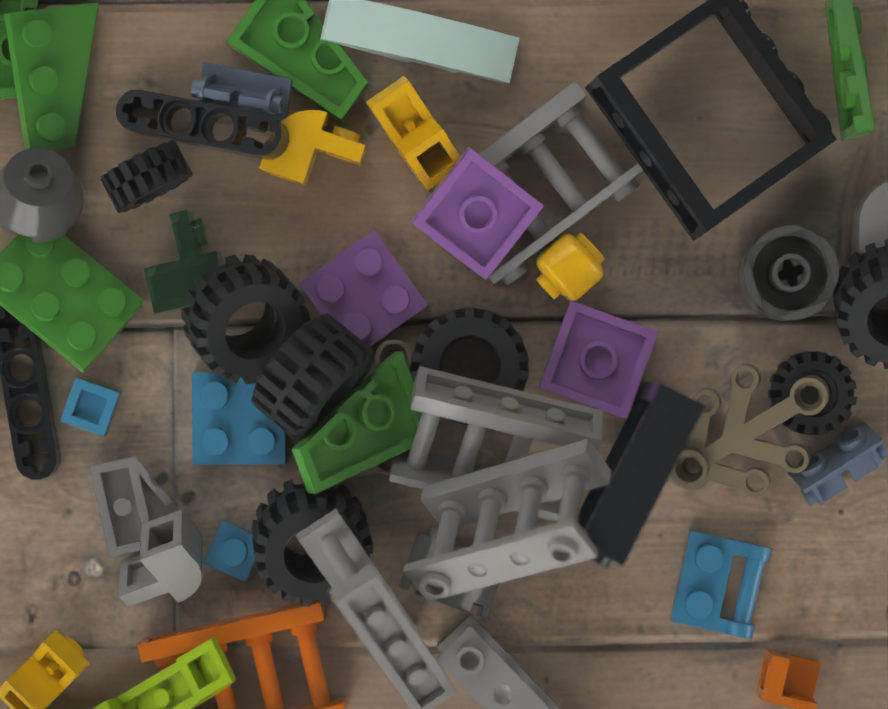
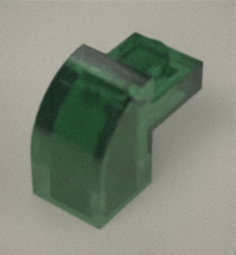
M189 210L169 214L180 260L143 268L154 314L162 315L189 307L184 300L187 289L194 291L197 287L193 279L199 273L205 277L211 272L207 266L215 261L220 266L223 265L220 252L202 253L201 246L208 245L205 226L202 218L194 219L193 212Z

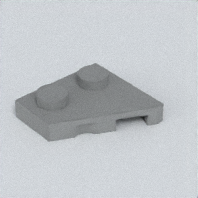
M136 456L89 466L110 558L140 551L141 524L179 510Z

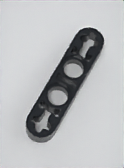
M130 90L124 93L116 105L118 122L124 128L139 135L169 141L174 140L179 143L264 160H273L280 157L289 145L290 135L287 127L282 121L264 113L145 90ZM143 106L153 112H158L157 120L145 116L135 118L132 116V111L134 108H141ZM181 108H187L191 114L190 125L185 131L175 133L171 126L173 114ZM229 116L234 124L232 134L223 141H217L213 135L214 124L219 118ZM247 128L260 133H266L267 130L275 134L273 142L266 141L263 145V143L251 137H246Z
M0 306V377L15 463L18 471L24 477L31 480H41L52 476L58 470L61 461L41 339L25 325H21L18 329L20 341L30 339L31 348L16 347L7 351L6 342L15 343V337L12 329L4 328L3 320L10 318V313ZM20 354L29 356L35 365L33 375L26 381L15 379L10 371L12 360ZM26 400L36 401L43 411L41 421L33 427L24 425L18 417V409ZM46 429L47 438H39L37 441L40 452L48 453L50 461L43 464L42 472H38L36 465H28L27 456L34 454L33 440L23 442L21 433L35 434Z

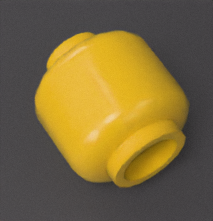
M581 232L576 237L571 233H563L536 258L537 268L542 274L535 280L553 300L561 294L569 301H576L603 277L604 270L601 263L605 258Z

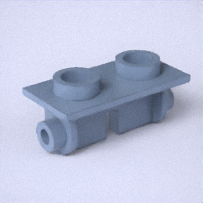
M203 62L201 80L194 79L191 86V96L198 98V101L264 113L282 121L288 117L292 79Z
M864 422L858 427L844 431L835 442L821 451L812 453L810 463L804 471L800 473H787L800 487L801 494L810 506L817 502L822 505L847 488L840 475L847 470L852 479L857 482L873 470L884 465L882 460L888 457V452L882 445L884 444L882 438ZM804 458L799 462L798 466L803 465Z

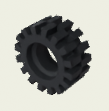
M173 140L168 143H161L157 147L153 146L141 154L138 153L132 156L130 160L118 164V167H114L102 175L101 181L117 212L121 213L140 207L144 203L147 204L158 196L165 195L169 190L175 189L180 184L189 180L193 174L176 141Z
M824 352L794 354L788 360L782 361L777 366V372L771 376V389H768V398H771L772 403L770 407L789 397L792 386L800 378L808 375H817L824 379L829 387L830 397L827 405L815 415L798 413L781 424L794 432L806 435L828 434L827 432L831 430H837L842 426L841 423L844 420L849 419L852 414L850 412L851 407L856 405L857 397H854V389H857L856 382L852 381L849 368L843 366L840 363L841 360L837 357L827 355Z

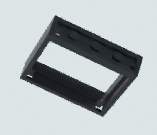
M707 0L598 74L585 87L693 241L837 140L832 133L829 119L823 112L815 109L805 95L802 81L795 73L788 71L778 57V50L774 41L767 34L761 33L752 20L750 9L744 0ZM713 15L716 16L805 142L803 147L715 209L711 207L621 79Z
M645 382L605 460V463L611 470L609 484L591 489L579 511L578 524L598 549L597 558L591 559L595 563L605 568H609L612 561L624 566L705 405L662 383Z

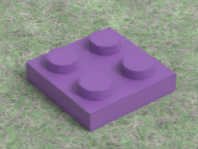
M467 147L410 222L479 276L487 280L544 205L473 149Z
M375 230L298 283L321 315L331 314L368 347L377 343L428 306Z
M570 301L538 388L627 420L658 332Z

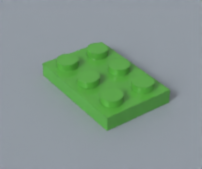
M17 234L0 253V306L84 374L144 306L145 301L65 235L50 242L33 243L31 242L32 237Z

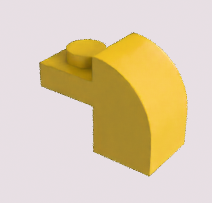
M402 76L366 101V103L411 171L424 188L429 191L442 181L460 158V154L443 128L432 117L409 80Z
M304 110L282 120L290 135L289 145L280 157L273 160L262 159L259 169L263 173L307 187L318 152L362 166L367 147L365 144L359 143L361 135L353 131L334 126L332 133L326 132L325 130L330 118L327 112ZM274 133L270 135L268 141L273 142Z
M55 630L43 641L34 654L0 687V698L11 709H46L90 663L84 658V652L75 640L68 636L63 637Z

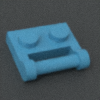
M689 529L670 621L740 638L753 639L755 625L751 624L764 563L770 562L772 548ZM733 555H739L747 558L733 619L720 617Z

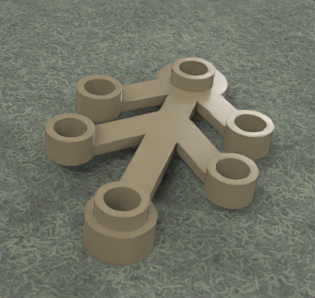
M752 364L738 366L731 375L733 391L723 435L707 446L706 442L711 416L720 409L722 399L720 394L713 388H703L694 394L692 399L699 402L701 395H710L714 399V407L709 411L703 410L670 474L671 479L678 486L688 490L699 489L709 481L743 489L747 495L759 497L771 485V477L765 469L752 467L747 471H742L716 462L734 453L781 465L790 473L804 471L811 460L810 451L806 446L794 443L786 447L756 438L798 413L815 415L822 411L830 397L827 384L816 376L802 377L792 386L789 397L745 423L752 391L759 386L761 374L758 368ZM748 370L753 374L754 382L752 386L745 387L739 383L738 374L740 371ZM804 387H815L819 391L818 401L814 403L807 402L802 395ZM792 450L801 452L804 457L803 465H791L787 459L788 452ZM686 458H695L699 462L700 470L698 473H689L685 469L684 462ZM749 475H760L764 480L763 488L760 490L751 488L748 484Z

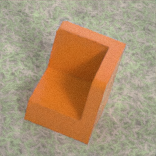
M766 649L756 695L762 701L795 709H817L818 703L813 698L821 665L816 660Z

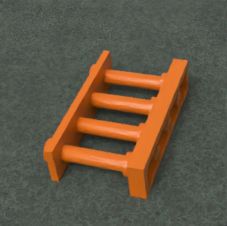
M312 600L311 607L301 606V603L146 638L137 644L141 663L154 660L155 666L161 667L162 671L177 662L176 659L181 657L183 653L191 651L211 638H217L223 653L228 651L227 643L245 639L246 646H251L265 708L285 709L269 642L274 640L272 633L290 629L291 635L297 636L312 701L311 705L294 709H347L348 707L346 697L330 700L315 631L319 630L317 622L325 621L327 617L325 605L321 606L320 600ZM232 684L215 695L218 709H237Z

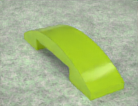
M215 637L177 658V662L118 697L106 700L92 709H194L230 686L237 679Z

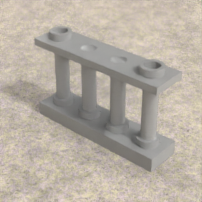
M576 81L479 153L481 157L513 182L514 180L507 172L510 167L505 161L519 150L524 156L529 154L573 212L552 229L549 228L538 213L527 227V230L536 241L515 257L510 252L505 255L497 266L499 269L488 277L493 286L500 280L503 281L506 287L529 270L524 262L612 195L619 202L640 186L635 178L644 171L642 167L637 163L627 172H624L580 115L584 112L580 104L585 101L587 95ZM556 122L561 128L565 126L568 128L610 184L589 201H587L544 144L547 139L542 133ZM433 188L426 194L427 199L435 190V188Z
M419 366L414 381L411 410L422 412L411 449L392 458L389 481L411 488L423 489L424 486L489 468L475 464L487 428L514 434L505 463L527 457L533 439L559 445L560 447L589 439L598 452L602 442L603 411ZM441 417L468 423L457 459L429 453ZM562 498L541 503L538 517L545 520L558 521Z
M585 439L424 486L420 501L439 523L433 554L430 558L405 564L403 572L424 598L430 602L597 558L598 549L578 524V517L583 492L608 485L611 470L589 439ZM562 498L557 523L536 528L540 504ZM519 510L515 534L494 540L499 515ZM478 521L473 546L453 551L458 526Z
M334 509L296 534L301 545L332 587L328 592L335 604L410 709H433L457 693L450 679L417 633V626L337 509Z
M471 613L437 645L441 653L436 657V660L483 709H562Z

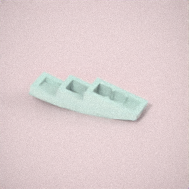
M329 0L320 39L402 62H415L452 73L461 72L505 84L510 83L520 38L368 0Z

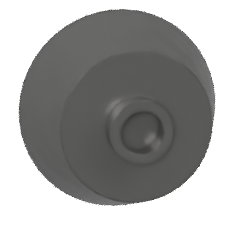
M27 149L14 155L0 171V226L9 233L10 229L19 235L32 237L31 242L33 243L50 242L65 235L68 232V228L79 218L84 205L83 189L70 165L59 154L47 149Z

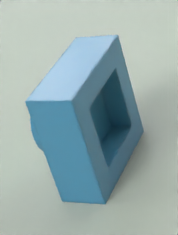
M76 377L60 421L105 437L108 434L122 392Z
M222 520L203 564L246 582L255 564L252 532Z

